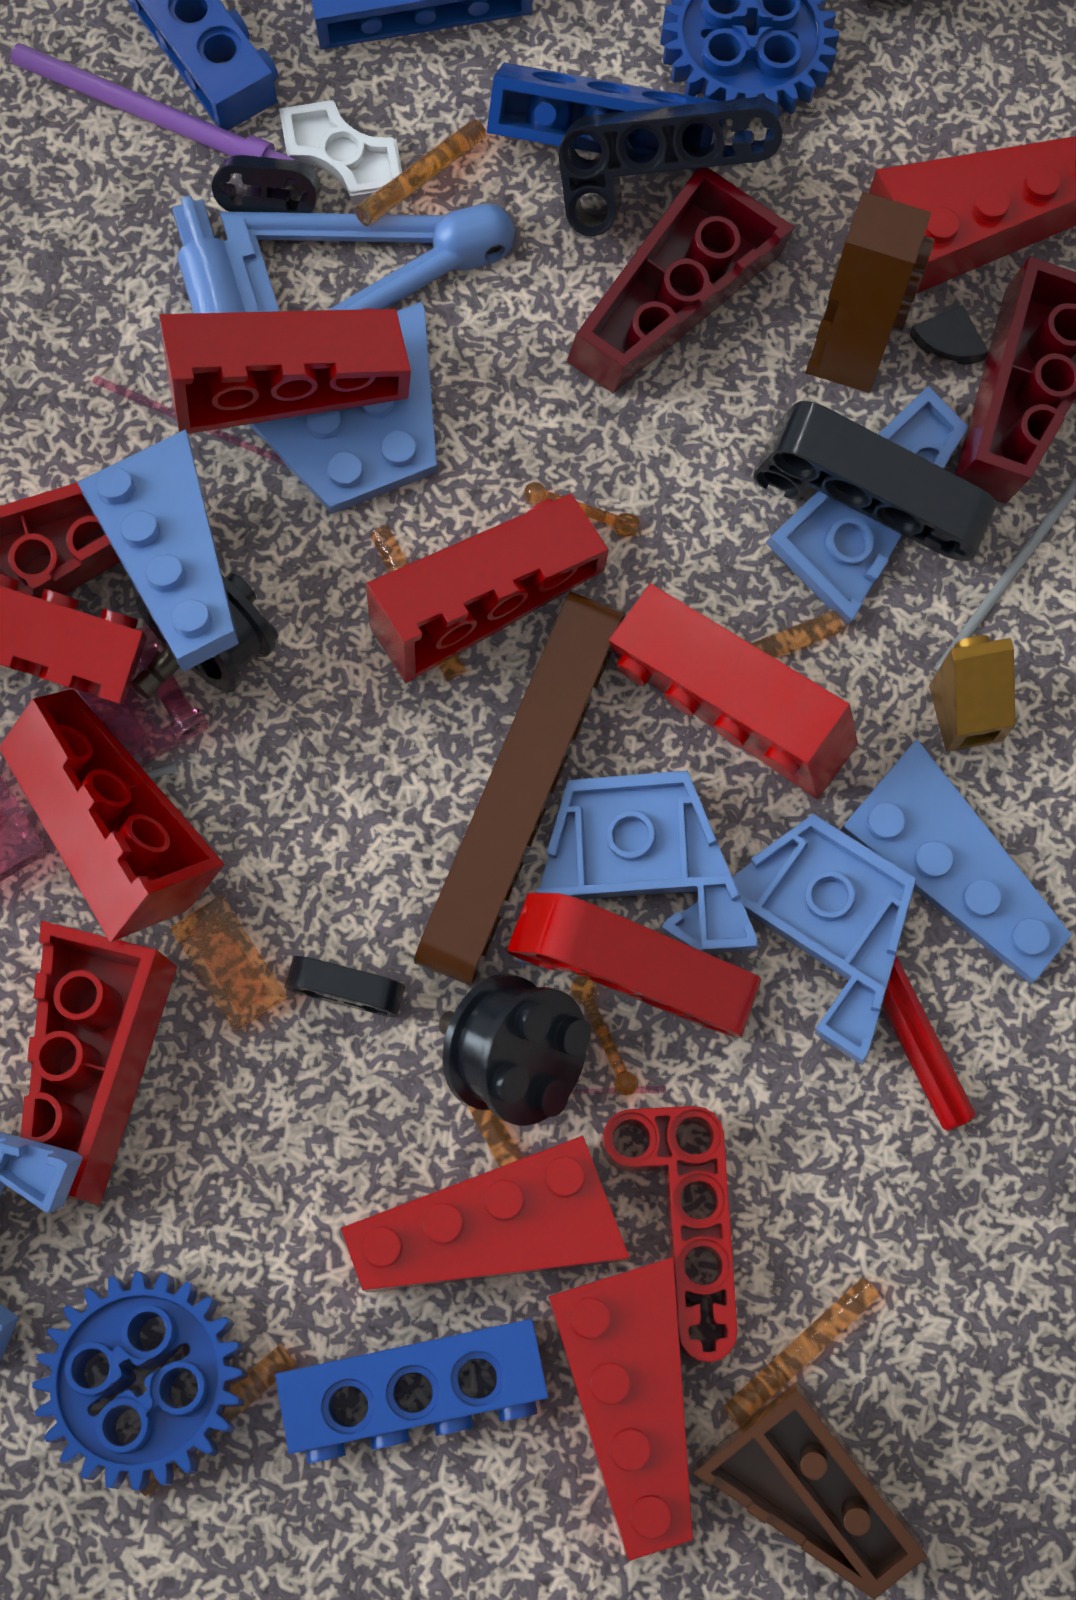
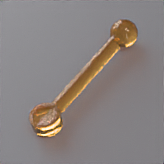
M531 482L524 489V497L531 504H537L546 499L556 500L563 497L546 491L545 487L539 482ZM578 502L587 517L615 526V530L619 534L633 536L637 533L640 521L635 515L630 513L615 515Z
M579 977L571 984V995L574 1000L583 1004L616 1075L614 1079L616 1091L621 1095H631L638 1088V1078L635 1074L627 1071L593 999L595 994L594 983L584 977Z

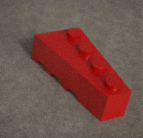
M369 308L361 310L159 314L167 377L179 432L186 429L187 434L403 400L409 397L411 369L396 309Z
M572 493L556 500L546 499L534 505L527 513L366 582L369 625L406 684L605 570L609 549Z
M74 689L36 697L31 700L1 743L0 751L108 940L113 942L187 911L224 867V862Z

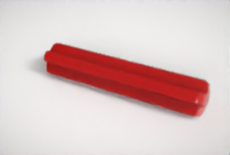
M895 957L882 1008L942 1128L946 1131L954 1130L971 1122L975 1118V1111L899 959Z

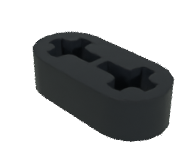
M234 155L225 159L219 166L213 177L211 188L217 203L229 212L310 213L320 196L321 183L316 171L304 162ZM234 173L242 175L243 184L251 185L244 195L236 194L235 185L227 183ZM289 179L297 180L298 188L302 191H307L303 192L300 201L292 200L290 191L281 189L285 188Z
M293 956L284 985L286 989L301 995L386 1017H397L405 989L403 984L383 976L303 956Z

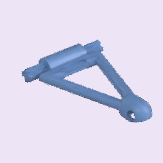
M186 196L181 198V205L172 207L183 246L178 252L177 260L193 313L279 311L258 240L433 243V249L328 309L361 310L369 308L386 309L451 270H470L495 263L503 259L510 252L515 239L514 222L508 212L499 205L489 203L454 210L446 215L219 211L227 238L225 241L215 238L203 199L193 201L192 196ZM493 246H503L499 251L495 253L486 254V252Z

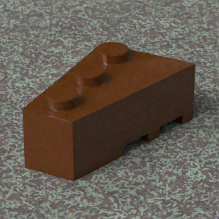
M862 191L830 290L824 318L821 320L818 329L817 339L807 365L806 374L870 393L892 328L903 331L922 275L925 272L935 242L934 238L924 236L932 212Z
M798 1381L793 1383L696 1462L693 1472L695 1476L710 1486L714 1485L747 1508V1512L763 1523L767 1522L799 1544L803 1551L874 1600L927 1558L923 1541Z

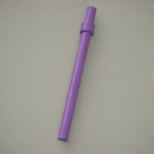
M17 43L12 50L11 63L226 155H248L296 160L275 151L274 144L254 135H250L246 139L24 44ZM289 179V180H288V181H290V182H292V183L297 184V180H294V179Z

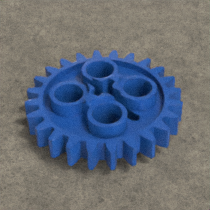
M672 0L671 5H666L660 38V45L665 46L663 64L673 65L671 75L673 83L687 80L685 95L696 96L702 93L705 95L704 98L718 101L764 97L776 102L777 105H780L791 115L795 112L798 98L810 103L815 87L823 88L828 72L832 71L837 54L835 49L839 38V31L833 29L836 13L834 11H824L827 0Z
M135 1271L131 1290L127 1289L121 1279L111 1276L108 1279L107 1297L104 1298L99 1292L88 1287L84 1290L88 1309L83 1312L68 1305L63 1308L66 1318L71 1323L67 1331L55 1328L47 1330L46 1333L59 1346L56 1353L37 1354L36 1360L50 1367L51 1373L50 1377L32 1382V1388L50 1393L51 1400L37 1408L35 1415L44 1418H55L57 1421L44 1436L46 1442L58 1443L68 1440L69 1443L59 1459L62 1463L73 1464L86 1457L81 1471L82 1478L94 1480L106 1467L105 1486L107 1488L119 1489L129 1472L132 1489L146 1491L150 1472L153 1471L160 1485L170 1486L173 1485L174 1464H177L188 1474H195L198 1472L193 1453L197 1449L214 1456L219 1453L216 1443L210 1436L214 1429L224 1432L234 1431V1425L222 1414L225 1407L244 1406L245 1400L229 1392L230 1383L247 1378L248 1372L230 1367L229 1360L239 1355L245 1349L243 1344L239 1342H224L222 1339L235 1325L233 1320L227 1317L214 1321L210 1320L219 1304L214 1298L208 1296L194 1305L198 1287L188 1281L185 1282L174 1295V1277L166 1273H161L153 1289H151L148 1275L141 1271ZM161 1317L166 1327L165 1337L157 1348L145 1351L140 1342L141 1329L149 1319ZM185 1344L189 1345L190 1352L180 1361L167 1364L159 1370L157 1369L164 1362L172 1358L179 1351L180 1347ZM104 1353L109 1361V1373L101 1385L91 1388L84 1376L85 1367L94 1355ZM137 1366L150 1371L157 1369L144 1379L147 1388L145 1393L130 1389L126 1390L109 1402L98 1415L93 1416L91 1414V1407L103 1398L116 1395L137 1380L136 1374L133 1371ZM186 1372H192L198 1383L197 1394L189 1405L178 1408L172 1400L171 1387L178 1376ZM134 1408L141 1419V1430L138 1437L132 1443L124 1446L117 1438L115 1432L116 1423L125 1411Z

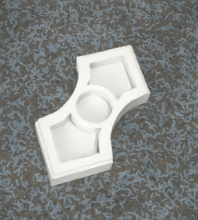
M333 100L279 108L287 156L308 165L317 166L333 174L346 188L352 204L406 195L396 139H393V137H372L353 129L342 119Z

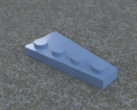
M927 386L878 434L944 469L968 426ZM818 491L765 543L828 608L848 625L863 604L862 601L872 584L878 579L887 564L888 558L902 534Z
M186 429L77 482L84 498L183 672L239 644L224 579L217 558V549L205 508L204 495L194 462L195 458Z
M918 739L911 744L840 830L915 877L914 891L1030 984L1037 980L1072 936Z

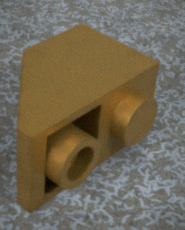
M977 635L955 643L954 648L949 651L929 684L946 752L1004 741L1016 725L1014 647L1011 638L991 641L988 635Z

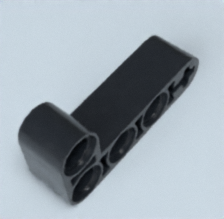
M751 97L587 115L578 118L570 125L559 146V163L565 212L569 224L576 232L583 236L595 237L609 230L621 206L620 176L753 163L769 159L777 152L782 143L785 122L782 110L776 102L768 98ZM755 117L761 118L763 127L769 128L766 130L765 139L761 141L755 140L753 131L747 130L749 129L750 120ZM726 119L733 120L731 132H735L732 145L725 144L728 128ZM694 123H705L714 131L716 141L705 148L696 147L687 140L685 129ZM637 129H647L657 138L658 149L648 154L636 151L630 144L629 134ZM581 135H589L595 138L600 144L601 156L592 160L582 158L575 151L574 139ZM596 193L606 201L608 211L600 216L591 215L582 208L580 197L584 194Z
M810 401L795 403L777 423L753 476L755 482L764 489H767L768 485L785 491L783 497L788 499H796L809 487H812L940 555L959 561L974 559L997 506L995 499L978 486L843 415Z

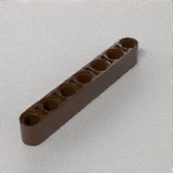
M571 591L567 595L425 927L415 954V964L467 985H473L478 975V972H475L479 959L481 955L486 956L501 920V917L498 915L504 900H509L524 863L521 860L527 846L531 847L546 809L544 805L549 792H554L568 759L566 752L571 739L575 741L590 706L588 699L592 688L598 687L612 653L609 651L611 645L608 639L625 618V612Z

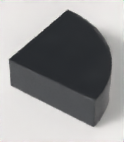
M963 305L912 326L909 334L917 346L924 352L957 361V364L966 365L984 361L989 352Z

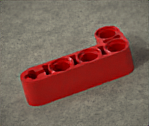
M527 893L506 951L520 960L555 971L572 972L689 1022L735 1038H742L761 983L759 976L594 904L559 893Z
M697 1106L639 1108L620 1111L610 1118L602 1134L601 1147L603 1155L609 1164L618 1170L628 1172L665 1170L670 1258H674L680 1349L684 1355L694 1361L713 1362L721 1360L732 1351L737 1340L738 1331L725 1141L722 1124L713 1112ZM694 1122L703 1126L709 1136L708 1149L704 1153L697 1155L689 1154L682 1150L676 1139V1131L680 1125ZM625 1125H633L641 1129L647 1139L646 1152L633 1158L620 1154L614 1147L612 1140L615 1130ZM699 1185L710 1192L714 1205L713 1211L708 1218L694 1219L684 1212L681 1207L680 1196L685 1187ZM693 1249H705L712 1253L717 1261V1275L714 1281L708 1285L696 1284L686 1275L684 1268L685 1258ZM719 1291L721 1293L722 1305L718 1303L708 1304V1315L710 1324L715 1326L721 1325L722 1338L712 1340L710 1345L711 1351L705 1352L703 1351L701 1341L696 1339L690 1340L689 1327L700 1324V1303L686 1307L685 1293L702 1297Z

